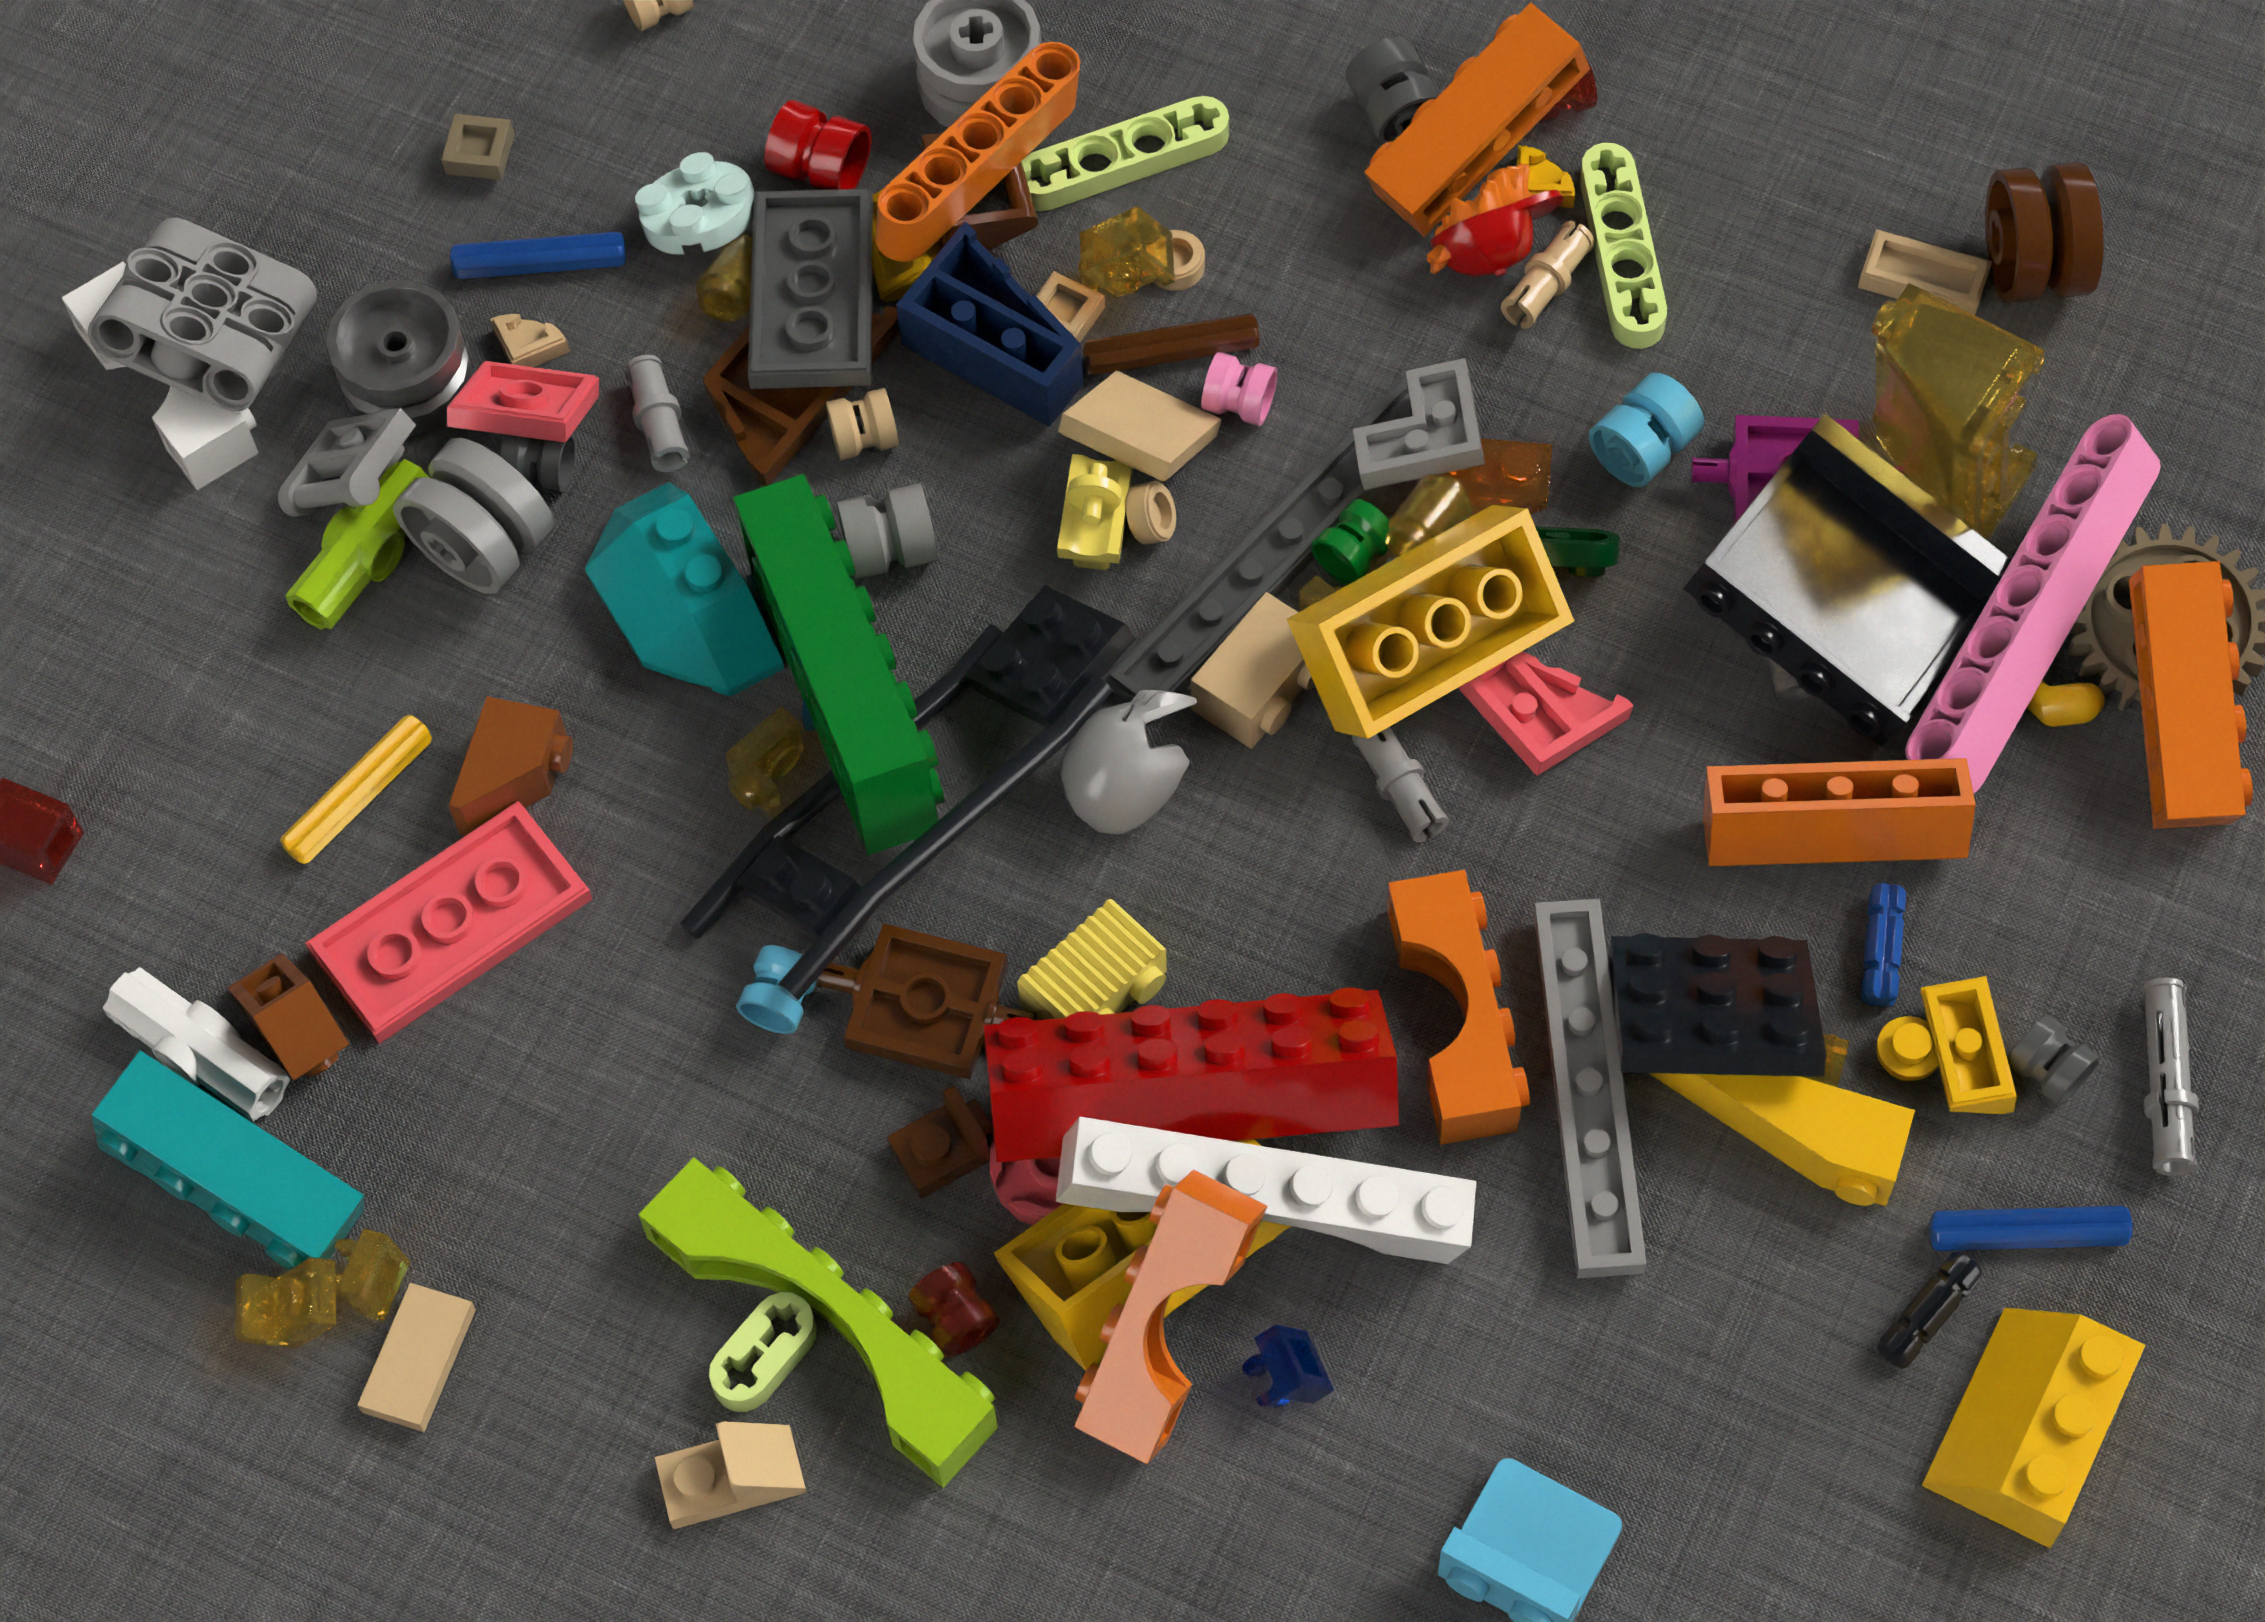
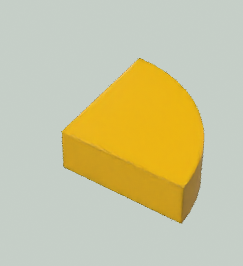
M1518 145L1516 166L1520 163L1529 165V193L1536 195L1556 189L1564 197V201L1559 207L1574 208L1575 188L1568 172H1563L1559 166L1547 159L1545 152L1533 147Z

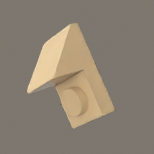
M724 1421L716 1423L719 1440L655 1457L667 1513L673 1530L807 1493L790 1425Z

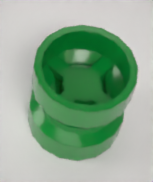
M1362 499L1351 501L1339 513V523L1334 528H1325L1311 542L1313 556L1319 565L1330 576L1345 585H1349L1365 576L1369 572L1370 561L1374 557L1384 556L1397 543V534L1389 519L1371 503Z

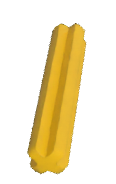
M412 715L404 716L281 836L280 842L284 850L299 863H309L431 743L432 737L427 727Z

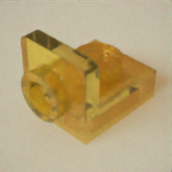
M782 706L725 753L730 774V780L727 782V785L732 794L745 808L753 811L758 807L771 820L782 812L778 787L771 778L777 779L787 774L799 760L800 753L804 750L799 722Z
M310 1257L280 1277L246 1273L235 1282L236 1338L240 1342L298 1349L336 1326L335 1260Z

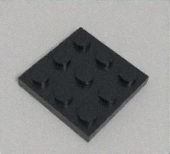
M1648 933L1633 936H1611L1609 958L1621 1072L1825 1076L1827 1053L1807 940H1791L1782 936H1770L1764 939H1731L1718 935H1703L1697 938L1659 937Z

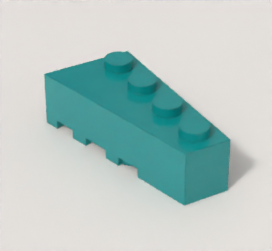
M139 1050L91 1114L97 1139L96 1142L101 1151L155 1181L161 1188L178 1199L187 1200L205 1210L212 1220L230 1233L239 1237L246 1234L265 1245L266 1254L291 1272L298 1273L303 1267L318 1276L364 1212V1195L141 1050Z

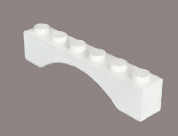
M1080 1116L1063 1136L1056 1202L1116 1212H1151L1164 1186L1170 1184L1175 1187L1194 1169L1267 1205L1268 1207L1262 1221L1333 1235L1364 1245L1382 1254L1449 1264L1471 1247L1476 1181Z

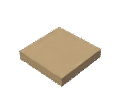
M1116 370L1062 414L1058 432L1065 437L1163 482L1169 479L1217 437L1221 418Z

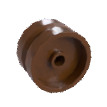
M2073 162L2050 165L2044 171L2040 180L2035 172L2027 167L1996 170L1991 176L1986 195L1985 239L1988 260L1992 261L1990 272L1993 284L1999 298L2005 303L2037 300L2043 295L2047 285L2059 298L2090 295L2097 289L2101 277L2104 254L2103 220L2095 179L2089 167L2084 163Z

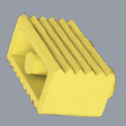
M1112 899L1106 900L1103 907L1097 908L1092 916H1088L1083 924L1078 925L1074 932L1069 933L1065 940L1060 941L1055 949H1051L1046 957L1040 958L1037 965L1031 966L1026 974L1020 976L1017 981L1019 1003L1024 1011L1036 1012V1020L1067 1018L1069 1015L1081 1011L1096 1012L1100 1015L1120 1013L1134 1000L1139 1004L1146 1003L1162 988L1166 980L1164 973L1167 971L1166 948Z

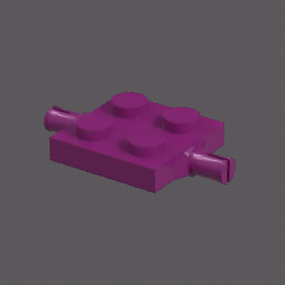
M1735 415L1733 447L1729 453V458L1692 457L1690 482L1727 483L1728 491L1733 500L1734 526L1820 418ZM1833 419L1859 439V420ZM1903 465L1893 466L1904 475Z

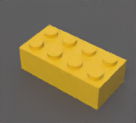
M1499 505L1489 506L1286 619L1334 730L1366 739L1574 622L1528 508Z

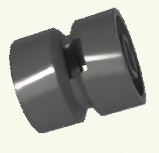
M1389 37L1370 44L1351 60L1346 69V81L1357 102L1366 111L1365 116L1382 145L1388 141H1394L1411 124L1413 115L1424 102L1429 99H1436L1440 95L1431 78L1426 76L1427 70L1414 46L1408 39L1402 37Z

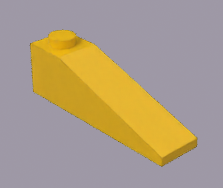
M1649 1073L1818 1186L1835 1191V1194L1840 1199L1860 1206H1869L1873 1203L1882 1206L1887 1205L1896 1182L1915 1110L1801 1076Z

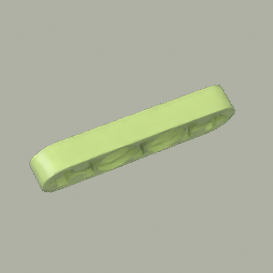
M1193 97L1028 154L1022 160L1035 211L1052 210L1222 150L1229 138L1228 110L1221 101L1214 97ZM1203 121L1207 127L1213 126V128L1203 131L1200 125H1194V123ZM1174 128L1177 129L1178 138L1182 137V141H1175ZM1148 135L1157 136L1165 143L1162 149L1153 153L1141 152L1133 144L1137 139ZM1091 154L1104 155L1111 161L1107 168L1097 172L1087 171L1079 163L1084 157ZM1063 166H1069L1071 179H1067L1066 169L1062 170ZM1041 176L1045 182H1050V184L1040 187L1037 181H1032V178Z
M1615 143L1597 144L1587 150L1582 158L1580 187L1589 229L1595 240L1594 252L1609 322L1614 337L1622 345L1635 349H1644L1653 346L1661 339L1665 330L1667 304L1635 161L1631 153L1623 146ZM1609 167L1610 173L1616 175L1613 191L1606 192L1605 174L1599 168ZM1613 211L1623 212L1629 215L1634 223L1629 228L1614 230L1603 223L1602 217ZM1621 260H1633L1643 267L1644 273L1633 279L1623 278L1613 271L1612 266ZM1640 297L1639 307L1641 316L1644 320H1648L1647 324H1637L1635 317L1630 316L1632 299Z

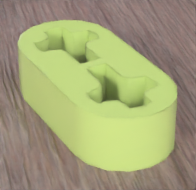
M779 1292L768 1296L755 1308L715 1355L710 1364L709 1378L716 1398L724 1407L736 1412H747L757 1409L768 1400L811 1349L816 1340L817 1327L811 1307L803 1297L790 1292ZM793 1314L797 1315L795 1320L799 1333L793 1337L791 1334L783 1332L770 1347H767L775 1335L771 1320L777 1316L786 1321ZM758 1356L759 1360L753 1365L751 1370L756 1383L750 1388L740 1383L733 1390H730L731 1383L727 1372L733 1367L743 1372Z

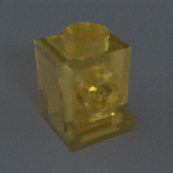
M1138 206L1080 232L1081 259L1078 263L1080 277L1087 288L1094 291L1103 288L1114 297L1119 298L1125 294L1133 293L1156 280L1164 286L1175 282L1172 232Z

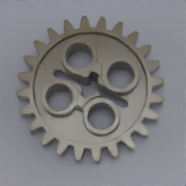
M2167 524L2161 525L2156 540H2150L2141 526L2136 527L2131 539V546L2129 547L2121 540L2069 634L2077 635L2071 639L2067 650L2069 656L2087 655L2078 673L2080 677H2090L2099 674L2102 679L2098 687L2104 695L2113 689L2121 693L2118 701V710L2120 711L2126 709L2133 700L2141 702L2137 658L2134 654L2136 648L2132 610L2120 606L2114 597L2121 595L2130 596L2129 579L2142 566L2220 561L2222 580L2228 579L2233 590V612L2231 617L2226 618L2228 642H2235L2237 644L2240 657L2239 677L2237 680H2232L2233 693L2243 696L2251 684L2249 676L2258 677L2265 665V660L2260 656L2265 655V633H2263L2265 632V611L2260 610L2265 606V589L2250 590L2259 572L2256 567L2240 572L2235 568L2241 554L2239 549L2233 550L2222 557L2216 553L2219 536L2213 535L2203 546L2195 544V530L2191 526L2186 529L2181 540L2172 538Z

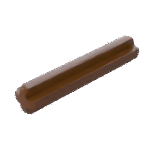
M1249 313L1087 340L1083 343L1084 363L1088 374L1098 375L1115 372L1116 370L1122 371L1212 356L1218 352L1230 353L1254 349L1259 346V327L1255 316Z

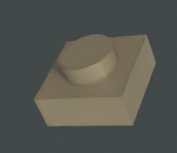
M454 113L441 159L445 174L502 181L515 135L511 120Z

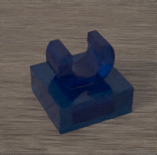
M1275 1324L1254 1337L1261 1354L1248 1358L1243 1364L1242 1370L1245 1375L1259 1377L1269 1370L1273 1379L1271 1388L1256 1398L1259 1406L1279 1408L1290 1400L1314 1404L1335 1391L1307 1331Z

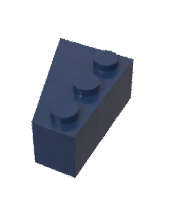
M964 221L896 304L902 346L1049 427L1083 385L1081 344L1034 294L1030 296L1011 276V269L1000 257L995 259L977 240L976 231L966 221Z

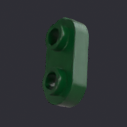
M1535 526L1551 566L1569 567L1568 572L1577 576L1597 577L1605 575L1606 567L1619 563L1620 536L1616 533L1599 529Z

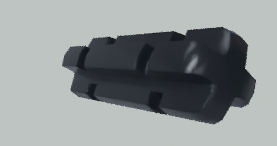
M1954 1252L1939 1268L1940 1271L1936 1276L1931 1277L1901 1313L1898 1323L1894 1322L1881 1337L1877 1349L1894 1366L1901 1369L1907 1368L1921 1352L1920 1349L1923 1347V1343L1927 1344L1957 1309L1962 1297H1967L1979 1282V1278L1982 1276L1980 1266L1964 1253Z

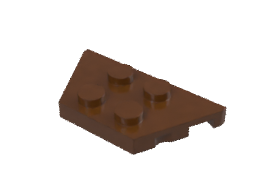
M885 307L884 315L872 314L871 365L900 332L897 308ZM749 324L702 379L705 392L757 480L763 486H767L772 483L828 417L826 402L844 398L853 386L750 389L748 379Z

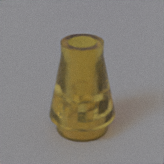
M741 234L733 241L724 245L696 284L698 305L712 319L721 322H733L740 319L744 313L750 310L753 239L749 236Z

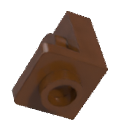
M955 1085L942 1091L944 1106L887 1136L889 1148L920 1199L990 1162L986 1140L987 1136L993 1134L990 1122L976 1099L965 1103Z

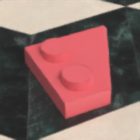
M1524 651L1458 687L1462 694L1536 776L1629 720L1634 706L1627 698L1618 694L1612 702L1579 687L1581 677L1561 668L1547 667L1540 663L1537 657Z

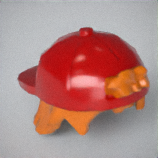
M1520 163L1517 166L1496 169L1488 175L1486 182L1481 185L1479 194L1475 197L1474 201L1466 200L1464 202L1458 198L1451 199L1450 215L1442 218L1443 225L1436 228L1434 238L1430 241L1432 250L1426 255L1427 262L1431 264L1430 272L1435 275L1447 266L1456 273L1473 278L1494 274L1495 277L1505 275L1508 268L1521 262L1530 253L1533 244V221L1554 211L1564 201V197L1556 189L1536 195L1529 193L1528 178L1530 171L1527 164Z

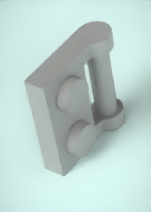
M401 408L329 421L280 487L278 492L279 506L287 515L297 517L311 514L316 510V507L346 503L352 507L372 504L377 500L380 491L378 477L384 470L393 466L403 455L405 448L402 444L416 424ZM341 477L340 479L323 481V479Z

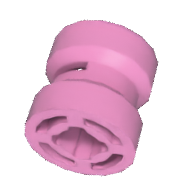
M1221 352L1216 353L1209 367L1203 388L1202 410L1218 415L1230 411L1239 414L1243 422L1257 426L1263 425L1270 410L1276 388L1277 368L1262 363L1249 367L1240 364L1236 356Z

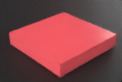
M485 361L447 406V427L566 443L599 398V377H596V375Z

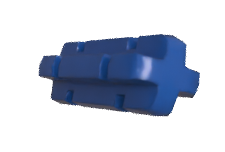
M1877 883L1871 888V894L1869 895V922L1866 926L1863 962L1864 978H1862L1861 999L1863 1003L1869 1006L1891 1007L1895 1004L1898 996L1900 978L1898 968L1901 966L1904 920L1902 918L1906 903V891L1900 885Z

